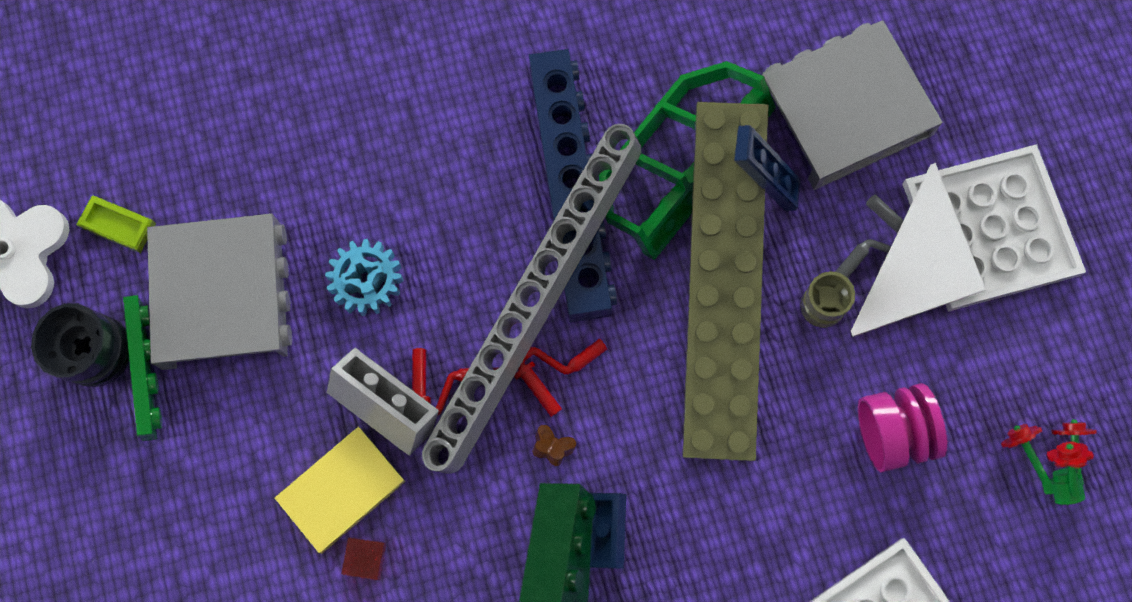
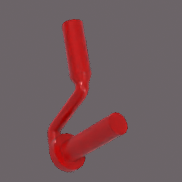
M598 339L573 357L567 366L559 363L540 349L530 347L514 378L516 380L522 378L550 417H553L562 408L533 371L536 364L532 361L526 365L524 362L535 355L559 372L569 375L580 371L604 353L607 347L601 339Z
M415 348L412 350V391L431 404V397L426 396V349ZM492 367L493 370L499 369V367ZM461 368L448 375L435 407L439 410L437 416L444 409L454 380L462 382L469 368Z

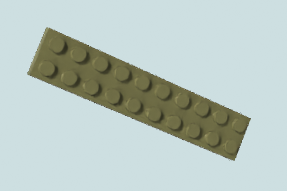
M697 102L682 449V457L756 461L765 189H762L734 161L738 126L751 125L767 142L768 105L716 102Z

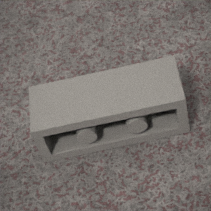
M354 348L331 368L327 394L410 456L432 434L439 410L358 349Z

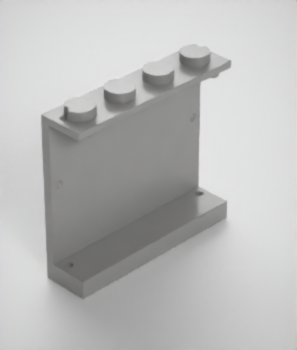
M883 20L873 25L865 23L844 38L840 36L833 37L823 47L815 51L810 49L804 50L797 54L792 61L783 65L781 63L773 64L762 74L765 77L772 97L812 167L808 180L814 190L933 136L943 123Z
M273 214L147 227L151 364L162 370L177 369V362L274 351L282 357L288 356L287 346L292 345V331L290 325H286V312L290 311L291 304L288 291H284V278H288L289 269L286 257L282 256V245H286L287 235L285 226L281 225Z

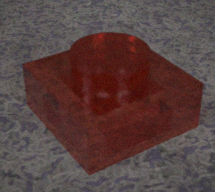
M348 537L341 575L380 580L386 543Z

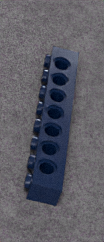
M569 49L529 54L531 78L554 220L573 189L566 187L564 182L570 178L578 179L592 154H586L584 144L590 142L587 122L581 123L579 112L585 111L582 91L576 92L574 81L580 80L577 60H570ZM555 85H561L566 88L560 93H554L549 90ZM559 116H567L571 119L566 124H558L554 121ZM564 147H572L576 150L571 156H563L559 153ZM594 200L584 202L580 210L583 212L590 211L594 205ZM604 220L590 242L593 249L582 256L564 288L570 323L611 317V306L617 305L614 284L608 285L606 272L612 271L609 251L602 252L600 239H606ZM576 231L567 232L563 237V244L572 242L576 237ZM585 275H592L598 280V283L592 288H585L580 285L579 280Z

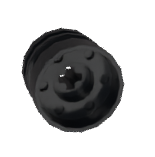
M64 303L50 309L39 319L32 334L31 350L34 361L43 372L86 387H101L115 381L125 371L129 363L127 331L122 323L79 303Z

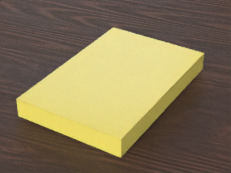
M358 426L279 493L275 500L318 553L322 554L406 481Z

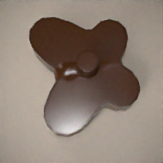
M541 425L538 427L535 435L536 443L532 453L537 458H547L553 466H559L564 457L574 452L576 440L572 437L558 439L554 436L549 426Z

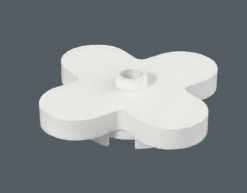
M0 200V290L7 300L22 308L40 306L50 297L54 288L53 275L46 265L47 256L51 255V253L65 243L69 235V223L62 213L51 206H34L16 217L12 209Z

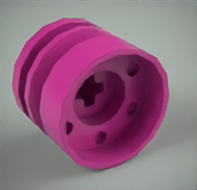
M923 383L915 384L909 390L905 387L899 388L895 391L894 400L886 392L859 399L858 420L861 435L869 458L880 473L907 466L909 455L917 464L927 461L928 458L936 460L945 457L947 451L945 424L935 396L927 385Z

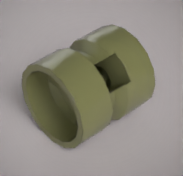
M832 271L821 273L813 279L801 297L800 308L802 315L807 322L816 327L826 328L834 326L847 314L854 304L856 294L853 284L841 273Z

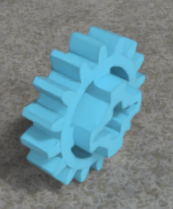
M368 239L363 240L362 247H357L351 241L348 252L339 248L337 251L341 258L339 260H329L334 271L325 273L326 278L334 282L327 286L331 294H336L333 300L339 306L345 303V309L349 313H352L358 307L361 316L366 315L367 308H372L376 314L380 313L379 304L381 303L390 307L392 304L388 297L391 294L399 296L400 291L395 284L403 282L402 275L395 273L402 267L399 261H392L395 257L393 251L389 249L384 252V246L379 241L372 248ZM365 257L376 258L380 260L381 263L379 261L370 262L366 260ZM367 272L368 281L362 283L361 274ZM385 282L383 288L378 292L381 284ZM348 292L351 294L358 292L363 294L364 298H355L349 295Z

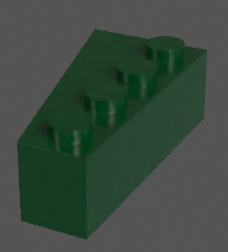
M540 483L519 602H588L592 520L595 515L596 505L594 496L581 484Z

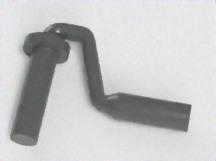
M877 195L871 196L866 205L898 234L904 220ZM867 239L853 249L835 272L841 273L848 278L868 255L870 247L888 253L891 246L874 239Z

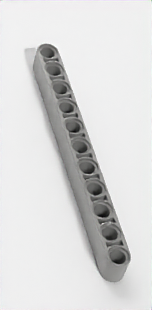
M615 124L609 127L601 138L422 451V460L428 469L451 474L459 471L466 461L640 157L641 145L629 126ZM625 139L630 140L629 145L625 149L615 150L618 142ZM612 170L609 179L601 182L598 181V176L601 172ZM594 200V205L590 211L580 212L581 205L584 202ZM569 231H576L575 239L569 244H563L564 235ZM553 261H558V268L555 273L545 275L546 266ZM534 292H540L539 302L532 307H528L527 301L529 296ZM516 323H521V333L517 337L511 338L510 330L512 326ZM503 354V365L499 369L493 370V359L496 355ZM480 385H484L486 388L485 396L482 400L476 402L474 398L475 390ZM466 416L467 427L459 434L456 424L461 417ZM446 447L449 451V458L445 464L441 465L438 456L440 451Z

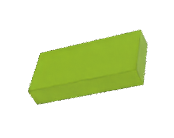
M92 195L76 225L81 229L141 253L148 240L147 227H153L156 223L152 219Z

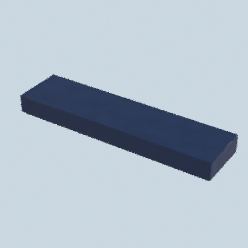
M751 125L738 126L734 161L762 189H765V192L784 211H796L798 208L801 179Z

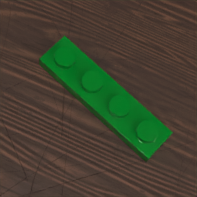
M138 295L123 297L137 436L143 442L157 440V429H162V415L160 407L154 408L153 394H159V385L156 373H151L150 371L151 347L150 339H147L146 327L150 326L149 305L144 306Z

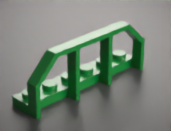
M728 61L681 75L635 130L634 134L641 148L666 117L695 130L696 115L680 109L676 105L688 90L727 78H732L753 87L749 94L743 97L741 104L768 105L769 117L776 109L765 77ZM627 140L620 150L625 149L629 145L630 140ZM641 153L635 165L675 184V186L661 199L659 206L640 226L615 214L613 204L605 219L608 224L634 237L643 254L655 260L692 214L694 162L687 170L681 173ZM612 170L601 172L599 174V181L609 179Z

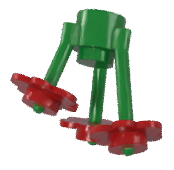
M1072 419L1070 422H1064L1063 429L1051 430V434L1070 435L1071 442H1064L1046 454L1047 459L1055 462L1057 467L1067 466V468L1054 471L1052 479H1049L1029 442L1042 432L1041 427L1036 425L1029 427L1028 424H1022L1020 426L1016 425L1008 431L1009 438L1001 442L1002 447L1012 448L1018 444L1022 445L1042 482L1044 494H1053L1055 503L1059 505L1076 504L1086 499L1081 467L1086 466L1087 461L1094 458V454L1088 450L1087 445L1080 443L1079 435L1097 434V430L1086 429V422H1078L1075 419Z

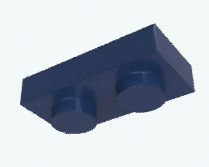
M590 493L594 496L596 505L595 515L592 520L590 568L624 569L627 494Z

